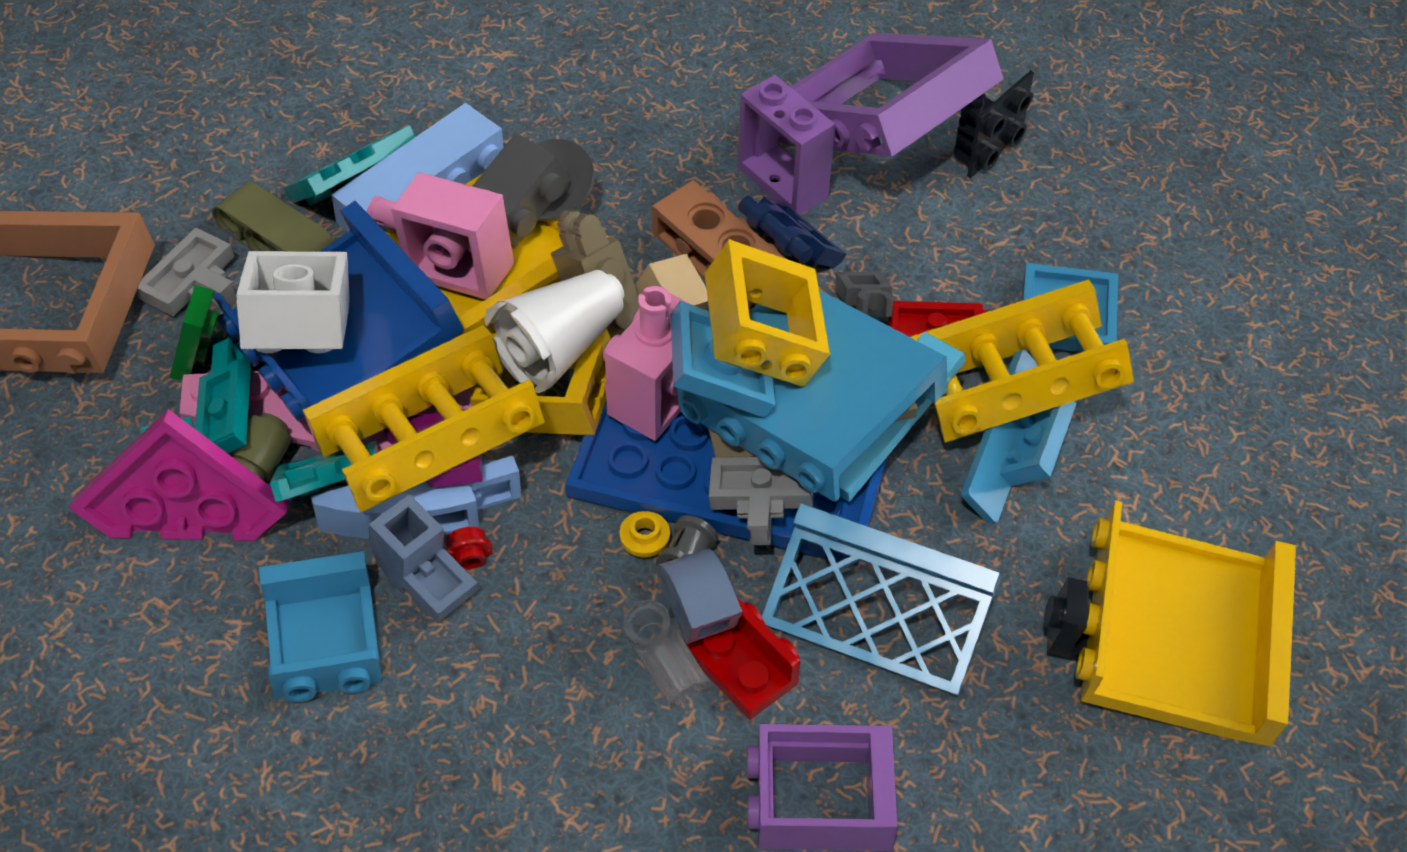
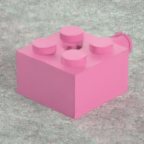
M419 172L396 202L375 196L369 203L367 213L380 227L396 231L400 248L437 286L487 299L493 295L514 264L502 194Z
M659 286L647 287L643 290V294H639L638 304L640 308L636 312L633 322L621 336L615 335L609 341L603 354L606 369L604 391L606 392L607 415L654 441L660 437L681 412L677 388L673 387L670 314L679 301L688 303Z

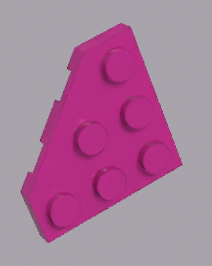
M168 409L73 497L69 509L109 538H131L133 531H160L161 539L203 540L205 532L232 533L233 541H255L287 513L290 500L286 499L275 502L272 488L269 484Z

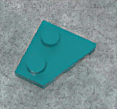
M376 441L363 444L370 455L379 452ZM342 449L325 458L321 454L281 464L277 467L270 481L275 502L313 494L323 490L324 486L342 480L344 484H347L342 469L352 464Z

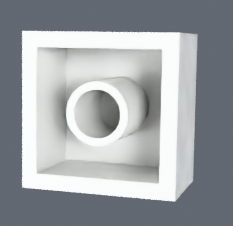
M248 251L236 294L241 349H256L262 353H274L282 349H306L312 353H325L332 349H342L350 306L347 252Z

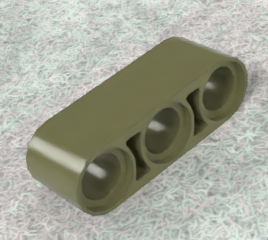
M251 181L245 182L212 208V215L218 227L223 231L228 229L236 234L237 237L235 239L253 251L319 252L334 242L333 237L323 227Z

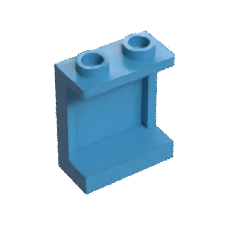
M364 551L259 567L260 586L265 600L270 654L268 678L275 700L285 698L290 702H305L312 699L316 693L338 689L349 694L359 693L369 688L370 684L382 682L370 577Z

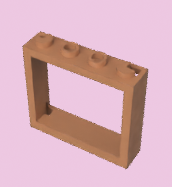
M0 211V255L107 258L77 330L0 329V370L23 371L27 373L36 371L67 372L75 374V372L104 373L155 246L140 213Z

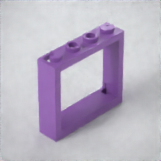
M872 33L790 87L836 124L833 149L892 157L1004 79L991 39ZM879 79L916 82L879 108L843 105L844 102ZM779 132L778 140L782 143L793 144ZM878 136H881L883 145L881 144Z

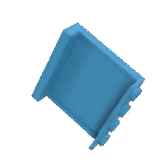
M819 290L830 355L805 387L773 378L775 406L766 418L735 409L732 406L700 395L691 394L677 388L680 411L688 420L696 424L701 423L720 434L730 445L740 446L757 456L767 467L783 471L798 480L806 490L813 493L818 492L836 502L840 498L839 476L920 396L936 403L947 392V357ZM759 304L749 311L750 320L789 332L786 313Z

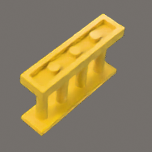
M1090 279L926 331V333L965 353V364L957 373L983 365L991 381L963 390L955 375L947 384V392L944 394V397H941L934 403L945 443L1134 382L1128 343L1125 338L1104 345L1095 330L1102 327L1096 290ZM923 333L911 336L910 338L917 341ZM1076 335L1084 352L1057 360L1048 344ZM1029 350L1037 367L1010 375L1002 359L1013 356L1017 351Z
M484 325L303 409L317 448L325 458L342 449L352 464L342 469V472L360 513L545 423L534 385L530 380H526L508 389L499 378L498 374L502 373L503 369L492 334ZM479 384L490 398L463 411L452 396ZM434 405L444 420L417 433L407 418ZM388 427L398 443L370 455L361 440Z

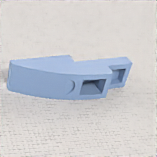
M510 456L499 460L482 462L483 482L431 488L426 482H423L361 513L355 505L348 486L331 488L324 493L311 496L320 531L369 539V524L406 495L410 494L444 528V535L464 527H479L477 510L520 498V475L514 457Z

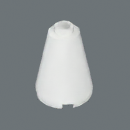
M594 270L497 302L486 310L485 326L487 327L491 323L494 324L497 336L493 340L499 359L504 367L519 383L530 380L537 385L535 391L540 393L552 387L620 314L624 306V290L615 276L606 274L601 270Z

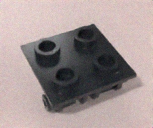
M1030 70L996 101H992L985 94H982L961 109L954 156L969 166L967 177L970 179L982 168L985 170L991 169L1006 146L1015 147L1022 140L1027 129V125L1024 124L1026 111L1033 99V93L1031 92L1033 71Z

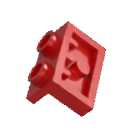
M737 597L742 614L735 628L686 644L683 639L681 641V650L751 720L798 685L800 657L789 640L784 637L778 638L765 625L763 617L754 605L749 602L743 603Z

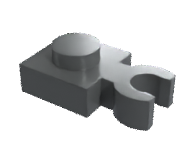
M836 272L835 291L844 303L868 315L869 310H876L882 312L885 317L892 316V286L881 272Z

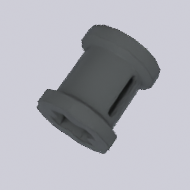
M680 516L674 524L673 530L675 535L668 548L660 552L656 564L659 565L704 549H712L718 540L716 530L708 522L696 516Z

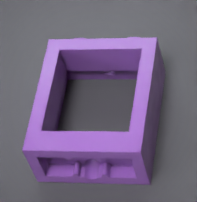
M773 75L741 94L737 168L771 198L786 203L801 215L829 196L836 124L778 76ZM779 132L796 145L795 159L778 145ZM777 179L779 182H772L770 180Z
M759 724L758 745H748L747 778L758 779V795H748L747 828L758 829V849L893 851L898 826L892 726ZM773 761L866 762L869 819L774 818Z

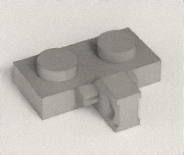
M195 227L141 279L136 291L138 299L174 317L190 301L194 286L198 285L214 290V295L219 292L230 307H232L237 302L233 288L234 283L226 278L225 271L222 270L234 258L231 244ZM213 298L212 304L219 307V305Z
M758 457L712 458L709 486L711 510L737 509L738 518H748L747 529L750 532V545H771L772 518H784V509L799 508L800 503L813 507V492L806 490L798 480L783 471L767 467Z

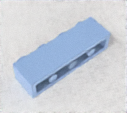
M464 103L333 193L331 196L336 223L349 232L350 229L340 212L341 209L356 201L367 212L369 203L375 196L396 202L419 172L461 184L468 183L483 173L504 148L502 128L467 103Z

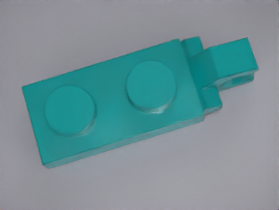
M230 338L213 345L211 372L199 378L195 429L227 454L246 445L251 367L248 357L232 343Z

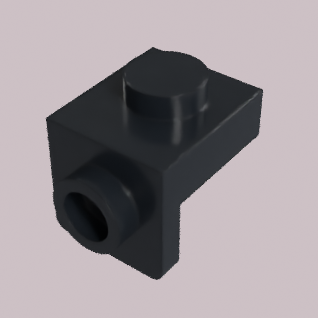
M1068 577L1058 595H1051L1049 597L1044 614V625L1048 627L1047 654L1078 660L1082 648H1087L1088 635L1083 634V632L1087 628L1089 581Z

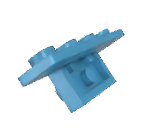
M1026 350L1017 351L1013 356L1008 372L1012 375L1037 367V364ZM1075 401L985 430L961 491L963 499L985 522H998L1011 486L1051 477L1077 404Z

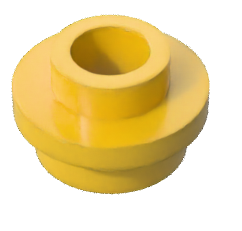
M650 511L633 513L620 526L621 545L628 553L634 556L645 558L658 555L669 544V524L657 513ZM641 528H649L653 532L642 535L637 531Z

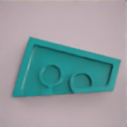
M410 125L291 183L283 189L292 203L305 199L308 205L311 206L333 194L330 189L331 187L342 181L348 184L367 171L368 167L380 162L416 136Z

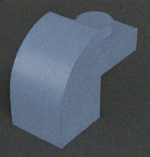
M408 494L369 524V543L377 563L392 585L402 594L407 591L438 623L475 594L478 583L443 548L444 528Z
M704 549L656 566L663 585L658 604L665 619L676 618L686 644L736 627L742 614V609L722 563L711 549Z

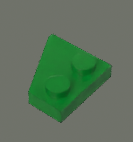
M198 285L194 286L169 377L171 379L183 380V375L192 373L194 365L204 366L219 313L211 310L214 290Z

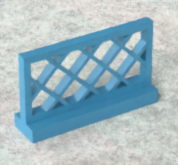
M800 503L793 522L795 528L762 614L765 625L958 696L992 599H994L1001 580L1000 573ZM803 541L823 547L831 566L803 578L796 563ZM831 551L848 556V558L837 563ZM859 561L871 564L880 583L852 596L840 570ZM880 568L898 575L885 580ZM793 570L798 581L787 586ZM835 573L847 599L819 612L807 586ZM908 578L921 582L930 601L901 614L889 587ZM930 586L947 591L948 593L935 598ZM802 589L813 615L794 624L776 618L775 616L782 597ZM884 590L896 617L868 630L856 603ZM957 596L978 602L979 604L972 623L951 632L939 605ZM850 606L862 633L843 642L831 638L823 618ZM934 608L946 635L921 647H917L905 621ZM817 622L822 634L804 627ZM900 623L912 651L893 660L880 656L872 636ZM968 633L961 652L955 638ZM866 639L872 652L852 645ZM950 641L958 658L952 680L949 681L930 674L921 654ZM916 657L921 670L902 663Z

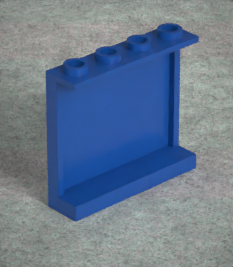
M356 201L340 210L350 231L319 251L347 252L350 306L343 348L332 349L325 353H312L306 349H282L274 353H262L256 349H241L240 341L237 343L253 367L260 363L264 365L258 371L275 394L282 389L286 392L280 398L297 422L305 417L303 409L446 343L464 331L449 299ZM218 292L213 295V298L223 313L217 317V320L230 339L234 341L240 337L237 307L232 309Z

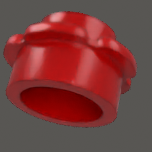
M479 527L460 528L452 531L445 538V550L465 570L482 567L486 563L485 557H489L492 554V542L486 539L485 531Z

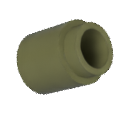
M262 413L261 416L250 415L247 424L246 445L228 454L263 481L268 482L292 443V437L287 432V424L280 418L269 413Z

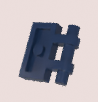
M746 196L738 205V210L747 217L748 225L758 233L765 232L775 241V248L786 257L793 256L801 264L806 263L813 268H817L819 264L835 268L847 255L784 202L763 196L758 203L752 197Z

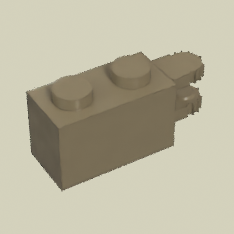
M574 209L572 211L564 210L560 217L557 218L558 223H556L558 225L557 230H560L559 236L563 246L551 253L559 278L563 281L594 270H601L606 274L615 276L624 290V306L620 314L606 329L611 339L615 335L621 336L633 322V318L640 306L638 304V293L619 239L607 237L604 227L601 226L602 221H599V217L595 216V214H583Z

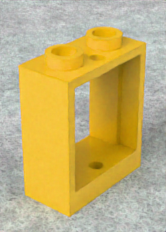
M728 239L705 272L715 359L805 387L830 355L816 269ZM748 301L786 313L789 332L750 320ZM764 361H771L767 364H762Z
M607 329L597 337L569 368L574 369L565 397L537 396L545 423L525 433L595 435L606 402V392L604 391L606 369L603 354L611 340ZM500 361L503 372L498 374V376L510 389L514 387L516 380ZM479 384L471 389L470 398L472 406L490 398Z

